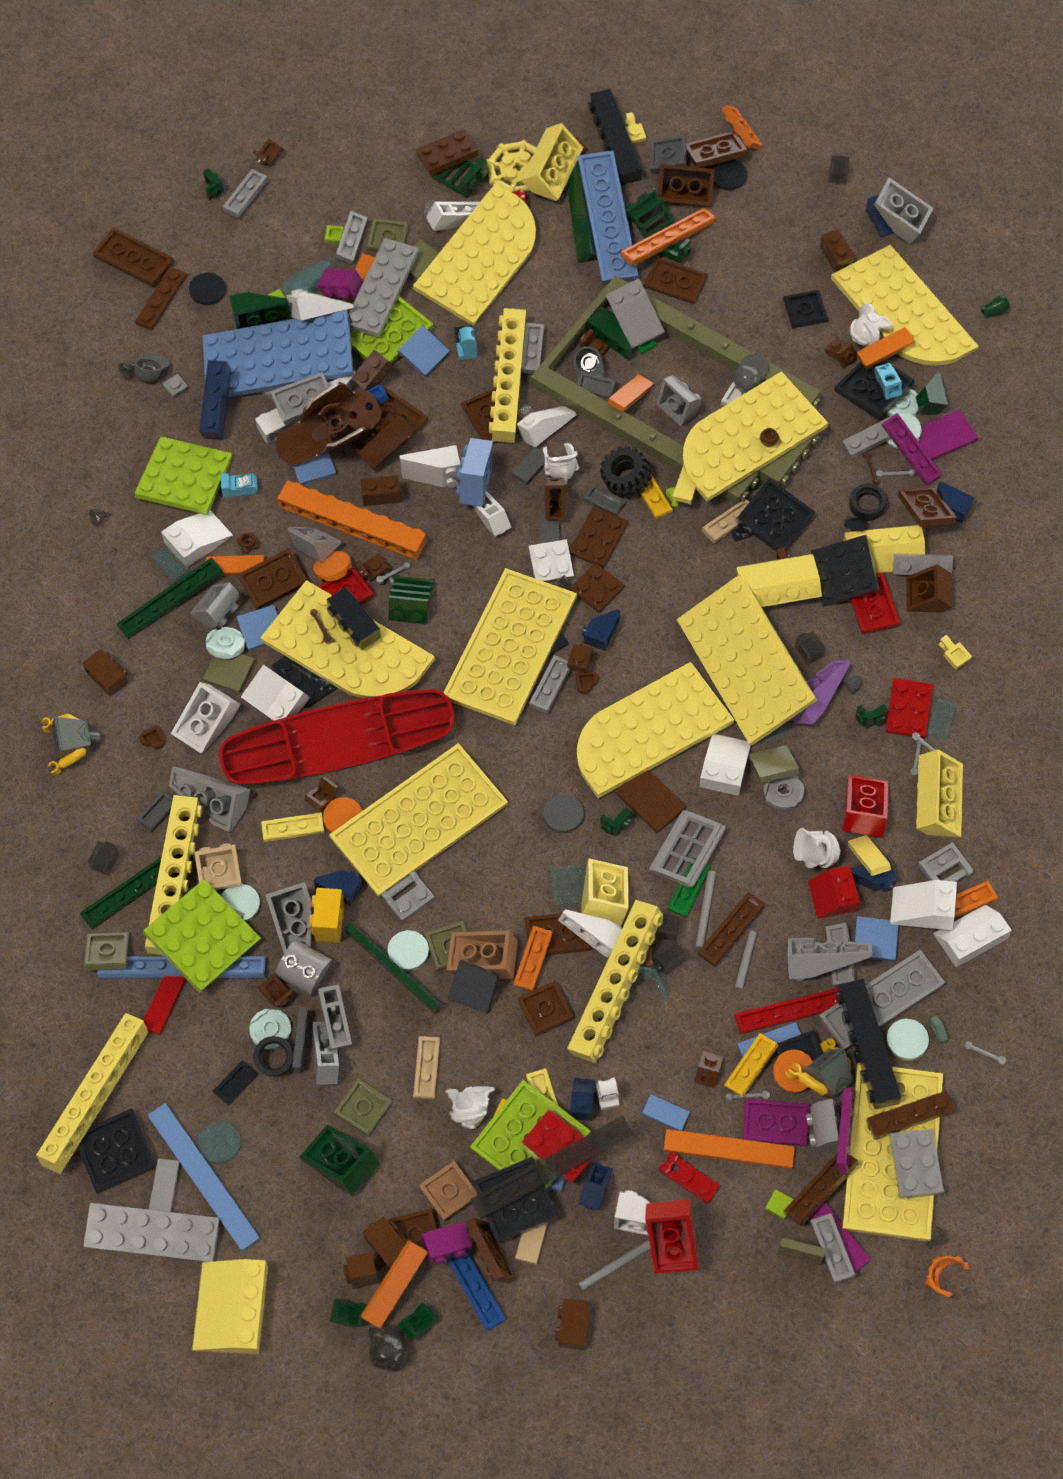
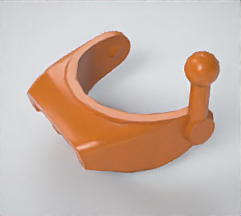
M952 1256L933 1258L925 1284L944 1297L950 1298L953 1295L952 1293L940 1289L938 1282L940 1273L950 1264H961L964 1270L969 1268V1264L958 1256L956 1258Z

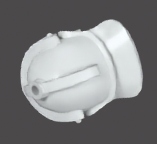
M867 303L860 307L859 318L852 322L850 334L854 342L866 348L882 339L879 335L880 328L892 329L893 324L886 317L876 314L874 307Z
M565 443L567 456L549 457L547 447H544L545 475H550L552 478H564V483L567 484V480L579 469L576 460L577 451H574L570 443Z
M800 828L795 836L793 854L797 861H804L805 866L808 868H814L817 865L822 868H828L837 862L840 856V848L836 837L830 832L825 831L823 834V831L810 832Z
M467 1087L463 1092H458L457 1089L445 1090L453 1102V1111L449 1113L451 1119L461 1123L465 1128L475 1129L487 1114L488 1096L495 1091L494 1087Z

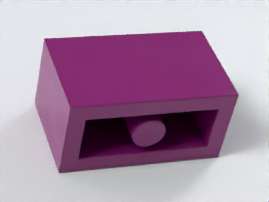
M325 268L317 286L325 297L356 299L363 280L357 270Z
M465 1222L423 1233L420 1239L422 1248L428 1252L425 1256L428 1265L432 1263L440 1265L453 1257L456 1259L464 1258L470 1253L472 1248Z

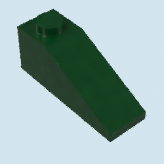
M601 307L587 320V331L593 330L595 337L609 345L610 348L629 361L632 349L617 318L611 311Z

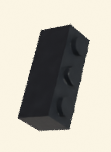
M347 587L327 598V612L332 618L335 617L338 620L337 623L343 632L347 631L349 639L354 646L358 645L363 650L381 638L380 628Z

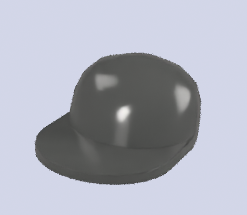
M586 346L580 348L575 353L574 367L577 379L580 371L604 377L602 356L596 348Z
M145 355L135 361L134 375L141 381L154 382L160 377L161 372L170 366V361L160 355Z
M751 354L742 360L733 376L734 384L739 391L747 393L763 382L768 372L766 359L761 355Z

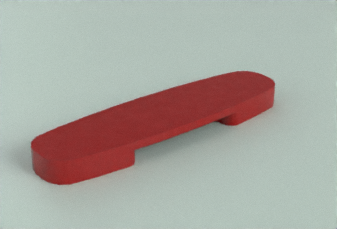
M437 689L389 693L348 701L273 720L230 736L221 744L219 760L225 777L230 782L238 785L274 782L326 773L395 755L447 735L452 729L454 712L449 697Z

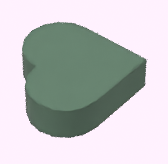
M937 1015L931 1017L929 1022L939 1043L947 1041L948 1037L943 1023Z

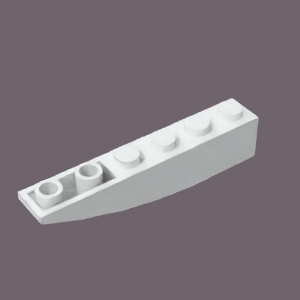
M352 376L327 382L329 387L337 382H342L350 387V389L357 384L351 379ZM277 408L255 418L257 429L267 444L276 441V436L299 421L296 420L284 425Z

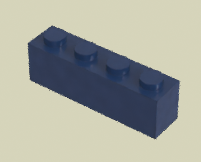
M208 360L199 429L204 439L223 440L232 370L226 361Z

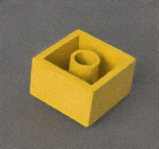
M317 888L316 895H312L311 902L313 907V914H310L309 918L311 934L314 935L315 941L340 943L344 914L342 889Z

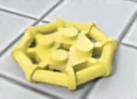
M526 140L505 145L499 144L496 151L487 159L489 183L491 186L497 183L510 192L519 189L530 192L526 185H516L524 184L521 179L532 158L528 152L534 154L536 147L527 143ZM520 149V152L508 153V151ZM501 155H503L502 161L496 162ZM516 166L522 167L520 171H517V169L513 168H515ZM495 169H500L501 174L497 176ZM502 181H509L511 183V186Z

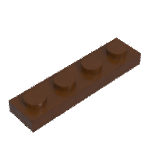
M173 267L168 268L137 317L136 325L151 331L154 329L186 278V272Z
M747 892L698 951V956L715 967L763 909L765 903Z
M945 1090L868 1117L866 1122L873 1139L876 1140L890 1135V1133H896L953 1113L955 1109Z
M836 1153L784 1209L785 1215L799 1226H802L859 1165L858 1161L850 1155L848 1173L839 1174Z

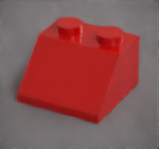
M850 865L829 869L808 880L817 919L858 911L860 901Z

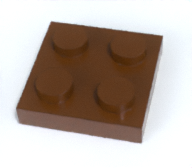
M594 563L570 587V591L577 593L578 598L600 613L620 593L625 584Z
M556 981L517 998L535 1036L573 1020V1015Z

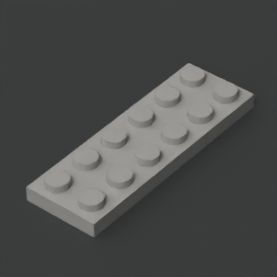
M384 238L353 303L354 308H351L348 314L351 330L380 337L417 258L419 248Z
M921 950L866 984L879 1028L945 985L946 982ZM837 1003L820 1014L818 1018L840 1048L846 1050L853 1046L854 1043L850 1044L848 1024H844L841 1012H843L842 1005Z
M90 1203L83 1247L214 1262L220 1218Z

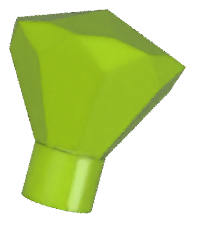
M676 487L666 489V494L671 500L672 508L679 507V501L673 500V493Z

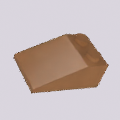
M510 930L452 932L446 971L456 973L459 961L463 960L500 974L499 979H513L518 940Z

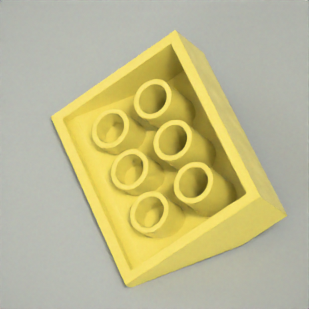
M240 1259L202 1262L193 1351L259 1354L268 1272L266 1260Z

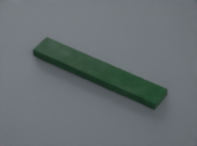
M577 166L570 174L567 188L577 261L583 263L595 256L580 169Z
M211 557L118 622V628L127 639H130L223 575V570Z
M177 854V855L174 856V858H175V859H179V858H181L183 855H182V854ZM162 856L81 911L80 915L89 927L94 929L157 885Z
M352 923L345 927L347 934L428 1009L434 1014L440 1010L439 1003Z

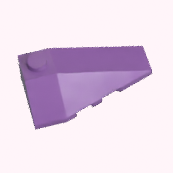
M849 660L834 661L816 673L817 678L805 680L817 701L791 718L792 721L796 724L812 725L817 721V718L824 713L850 666Z

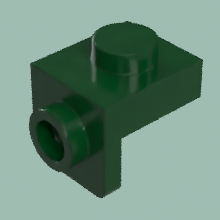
M207 168L203 171L204 181L208 185L206 187L207 199L210 201L221 195L223 185L220 176Z
M687 238L683 243L677 242L662 250V255L680 263L691 253V240Z
M861 704L857 706L855 716L858 723L864 724L866 729L875 724L877 726L883 724L886 721L889 710L883 704L867 713Z
M625 807L613 821L603 814L600 817L601 828L606 833H612L616 836L622 829L626 830L632 823V811Z
M335 1299L329 1321L351 1328L359 1327L365 1321L361 1314L365 1310L366 1304H354L341 1299Z
M421 1303L412 1314L403 1318L397 1326L411 1341H414L429 1331L437 1317L424 1303Z

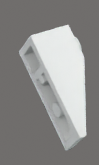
M435 202L426 218L433 231L451 230L461 226L480 202Z
M565 406L538 411L524 417L517 426L522 439L531 446L536 447L575 417L576 412Z
M487 491L482 506L472 505L487 529L494 536L503 534L511 528L505 510Z
M566 909L558 919L559 922L606 958L610 956L622 931L620 925L610 920Z

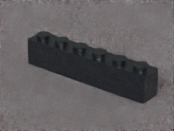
M611 89L590 93L588 108L590 112L593 111L594 113L593 121L595 125L599 126L598 134L600 139H604L603 147L605 152H614L620 184L624 185L641 181L642 169Z
M860 979L839 984L835 996L838 1005H842V1020L844 1024H848L850 1044L854 1043L856 1050L854 1051V1058L857 1064L860 1063L862 1069L860 1077L863 1084L866 1083L868 1091H866L868 1102L873 1104L874 1109L899 1104L901 1094L865 981Z

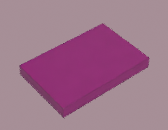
M960 409L922 425V434L919 438V443L932 461L978 441V436Z
M745 1098L742 1139L807 1147L808 1123L806 1114L809 1113V1104Z

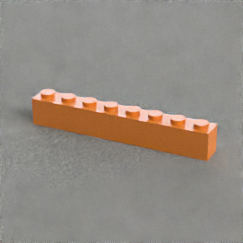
M287 480L277 498L279 508L414 560H418L427 543L426 533L418 528L413 529L402 522L390 520L384 515L379 516L368 509L356 507L350 502L340 501L332 495L327 496L316 489L306 488L298 482L293 483Z

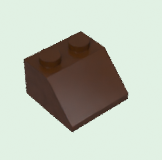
M937 564L907 576V611L939 613L952 608V573Z

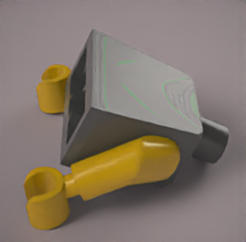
M70 714L54 717L52 720L49 718L42 719L43 725H47L43 726L42 730L46 733L51 732L55 758L59 760L58 763L52 761L48 764L49 769L56 767L54 771L50 772L54 776L61 773V768H66L88 753L91 743L100 742L99 731L89 732L85 720H80Z
M828 1038L820 1044L823 1054L805 1067L804 1073L801 1072L799 1064H793L790 1067L791 1069L786 1071V1076L789 1079L798 1077L800 1082L820 1096H833L836 1103H841L843 1088H846L853 1081L851 1060L846 1056L844 1049L835 1048L836 1043L834 1039Z

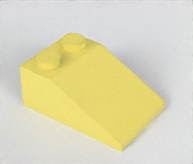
M588 859L581 913L607 919L621 926L628 911V867Z

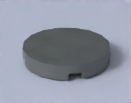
M559 794L546 802L543 818L551 830L558 833H569L581 825L583 807L575 797L568 794Z

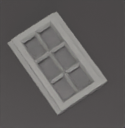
M682 810L649 870L659 876L693 888L724 834L726 826L687 810ZM693 863L688 875L684 877L686 868L689 866L688 864Z

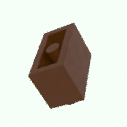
M838 229L821 235L820 249L834 273L853 264L854 255Z
M374 349L351 379L367 391L381 384L395 365Z
M398 475L360 479L364 507L401 503Z
M99 649L82 664L85 672L111 696L128 683L127 672L121 665L117 666L114 663L115 660L110 653L105 654Z
M383 1216L364 1230L363 1236L389 1271L407 1243V1239L405 1237L400 1238L396 1233L398 1228L392 1220L387 1221Z
M372 1251L346 1257L347 1265H343L347 1284H352L353 1290L379 1284Z
M564 1298L563 1305H559L557 1318L561 1319V1327H556L555 1340L559 1341V1347L585 1350L590 1301Z

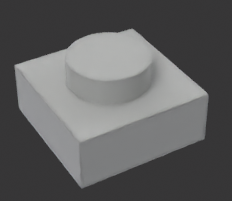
M178 374L162 383L164 389L173 399L189 390L188 385Z

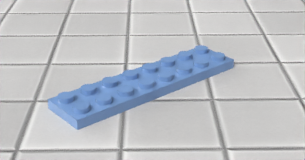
M607 151L579 155V169L602 285L608 284L614 276L624 281L638 279L637 266H631L620 257L621 251L632 246L614 152Z

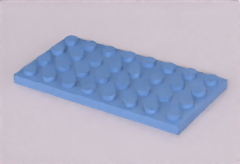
M347 310L305 320L291 319L203 335L205 380L208 360L226 361L232 369L228 398L278 389L323 372L326 380L354 375Z

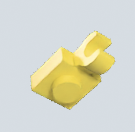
M633 112L627 113L625 121L628 127H626L631 143L635 144L646 141L642 124L635 123Z
M947 635L940 639L941 642L938 645L946 651L943 656L955 670L971 660L972 655L960 642L955 645Z

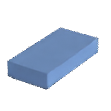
M650 1095L642 1112L643 1116L677 1131H682L690 1114L689 1111L654 1095Z

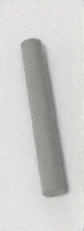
M749 931L735 984V989L743 990L757 936L755 931Z

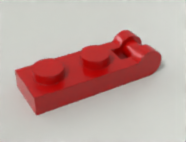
M669 1152L666 1156V1162L659 1166L658 1171L708 1204L720 1185L680 1159L675 1153ZM674 1164L679 1167L676 1173L671 1170Z

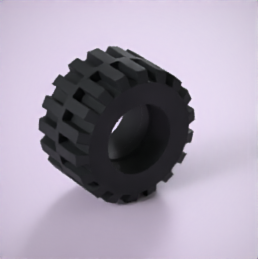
M625 446L623 449L622 447H617L618 450L614 451L613 449L610 451L611 454L604 457L605 461L601 462V478L612 494L618 495L622 499L624 496L626 499H630L633 495L634 497L638 496L639 492L643 493L645 491L644 488L650 485L648 481L652 479V471L640 450L638 451L635 447L630 448V446ZM634 468L630 474L618 477L623 470Z

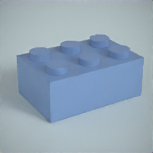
M470 438L469 445H465L464 457L461 458L460 464L462 469H458L457 480H460L456 495H460L459 503L476 506L483 505L492 471L493 441Z

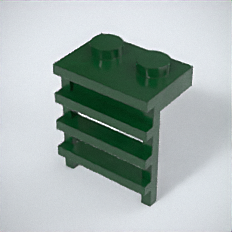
M482 157L475 164L468 160L462 162L461 168L449 181L445 180V178L457 165L446 169L440 176L433 174L432 178L467 199L488 175L487 160ZM470 167L471 169L460 180L459 185L455 186L454 183Z
M656 189L649 194L643 193L637 198L638 201L636 203L630 202L625 206L627 218L630 217L645 239L659 232L670 223L671 225L676 223V219L668 212L670 211L668 207L666 208L662 203V198L660 199L656 194ZM659 205L662 211L641 225L638 219ZM665 214L668 221L647 234L644 228Z
M396 575L392 584L391 594L389 595L388 620L427 624L428 606L434 579Z

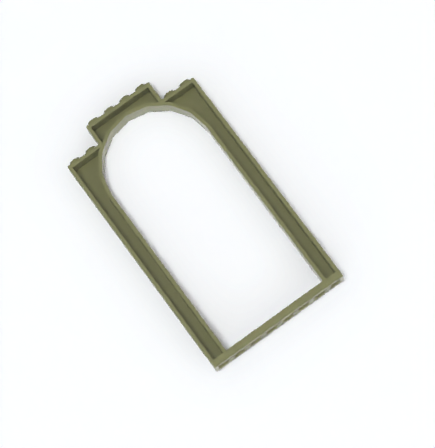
M614 276L531 376V386L681 473L684 446L631 415L617 410L605 400L553 371L587 330V320L601 307L605 308L609 302L606 294L628 284V282ZM647 294L666 333L733 371L737 370L746 356L754 354ZM767 361L768 372L763 382L782 371L815 409L818 408L821 402L820 390ZM819 433L722 492L719 496L736 505L741 501L744 502L745 498L748 499L749 491L751 488L755 489L760 481L765 483L770 478L778 485L784 487L789 481L791 472L795 473L798 470L801 459L805 460L808 457L810 447H815L819 442Z

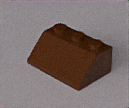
M660 164L657 178V195L665 202L711 206L715 169Z
M389 406L382 412L381 421L371 431L353 440L348 445L370 468L374 469L379 467L388 455L393 454L402 442L407 441L414 430L398 412Z

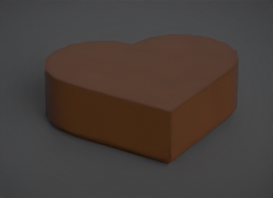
M594 671L575 672L577 691L581 694H588L592 687L597 685L598 674Z
M158 725L142 732L139 736L140 743L145 747L151 746L154 749H161L165 745L164 736Z

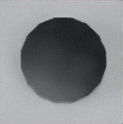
M735 159L715 164L712 169H715L713 182L716 187L722 190L732 191L742 187L746 182V168Z
M206 272L192 279L189 285V292L194 302L209 306L222 300L226 288L224 280L219 275Z

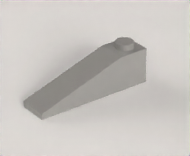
M175 766L171 769L169 787L180 796L198 798L199 805H202V811L210 816L208 821L212 825L228 832L232 831L247 809L250 789L233 782Z
M306 882L266 894L283 953L286 952L291 943L296 939L311 947V927H309L311 898Z
M788 938L789 979L805 980L806 978H812L873 957L872 944L848 941L841 945L829 939L826 943L816 942V938Z

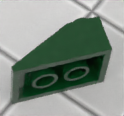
M251 292L237 293L229 296L236 329L291 320L288 298Z
M328 1125L325 1126L300 1155L301 1160L336 1187L352 1196L380 1164L370 1148Z

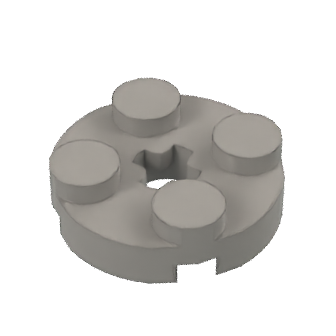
M797 775L765 782L763 795L766 803L781 811L795 809L803 799V783H801ZM782 787H786V791L789 793L781 794L778 789L781 790Z

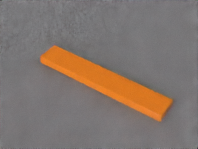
M703 208L621 251L620 257L631 266H634L715 223L716 217Z
M666 1129L663 1152L792 1169L795 1147Z

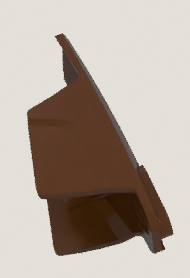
M337 382L308 402L303 408L298 422L276 436L278 456L287 464L295 466L328 453L368 433L381 421L382 410L374 395L366 390L352 391L350 387L342 382ZM372 405L373 409L367 410L366 407ZM351 414H357L355 419H350Z

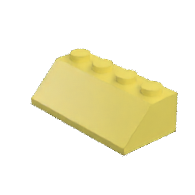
M562 123L546 128L521 179L532 193L555 201L559 199L583 149Z
M919 525L845 532L843 541L863 535L868 536L876 574L893 572L894 554H925L923 530Z
M813 554L736 567L737 576L739 574L743 576L761 607L822 597L820 577Z
M939 749L919 755L916 829L927 835L961 837L963 764Z

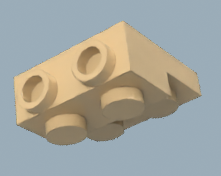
M226 843L218 848L204 847L194 852L199 883L205 879L214 890L242 885L235 845Z

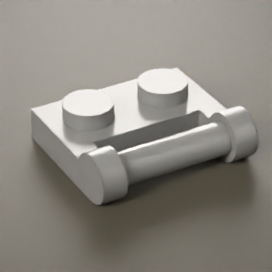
M953 842L918 864L929 881L939 880L938 876L958 864L961 869L942 881L956 882L965 876L969 877L973 874L972 867Z
M414 870L388 891L381 893V898L401 922L407 920L435 899V896ZM414 882L416 886L395 902L393 901V896Z

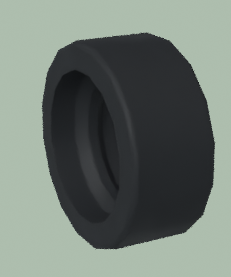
M870 483L861 484L851 493L850 511L859 519L867 521L876 520L884 513L887 501L886 494L877 485ZM869 494L879 500V506L873 510H866L858 506L856 501L859 496Z
M265 1037L254 1049V1064L266 1076H281L289 1071L293 1065V1048L288 1041L281 1037ZM278 1044L284 1048L286 1061L280 1068L270 1069L263 1064L261 1054L266 1046Z

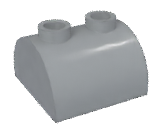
M669 376L663 380L656 404L682 427L697 415L702 401L698 394H694L688 389L685 382H681L675 376Z
M230 582L212 585L189 614L210 628H216V626L220 628L227 621L224 616L228 612L233 613L237 609L238 604L236 601L239 599V593Z
M296 939L282 956L275 975L308 995L313 996L333 960Z
M833 1099L817 1102L810 1107L811 1113L806 1114L808 1126H813L814 1134H809L811 1147H816V1151L820 1153L838 1152L839 1110Z

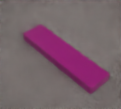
M898 413L881 424L925 485H928L942 475Z
M843 1088L837 1152L839 1174H847L849 1169L855 1101L851 1088Z
M823 1202L809 1219L813 1220L830 1213L832 1214L854 1273H856L869 1263L871 1258L849 1231L842 1229L843 1224L828 1205Z

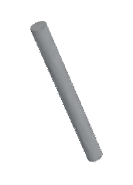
M708 871L695 945V948L699 949L703 947L716 875L714 871Z
M649 1239L579 1282L578 1285L581 1290L587 1289L650 1249Z

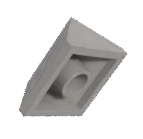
M315 526L288 527L287 530L294 546L298 550L321 563L341 543L337 538Z

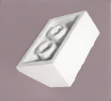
M984 905L954 921L953 930L940 929L934 932L933 935L955 967H958L1007 940L1012 930L999 912Z

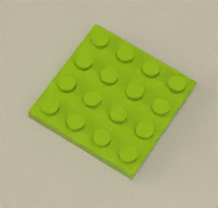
M398 296L380 337L350 329L351 348L365 360L375 349L393 363L401 356L397 352L398 349L422 325L430 332L434 328V324Z
M160 437L134 493L135 498L208 515L221 486V474L227 472L233 457L232 453Z
M205 879L143 930V934L199 993L261 939Z
M522 1080L473 1142L470 1149L497 1170L504 1169L533 1156L544 1185L548 1189L559 1174L522 1145L521 1142L548 1109L586 1139L591 1134V1131L526 1081Z

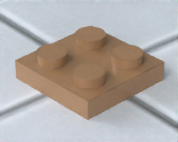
M455 1161L419 1185V1189L443 1222L479 1198L476 1190Z

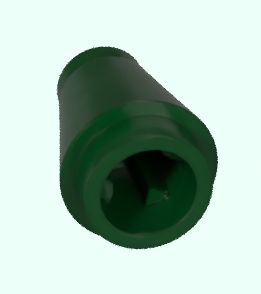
M998 295L982 307L981 312L985 318L1005 313L1010 309V304L1005 295Z

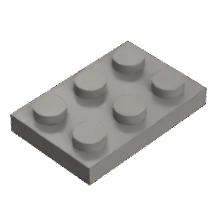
M323 372L270 391V396L284 425L299 420L303 408L308 402L329 388Z
M933 1129L890 1133L889 1139L899 1198L943 1194L944 1189Z

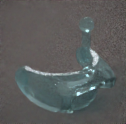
M640 967L637 979L630 987L629 997L632 986L636 982L643 979H652L657 982L662 998L668 999L669 994L664 989L656 967Z

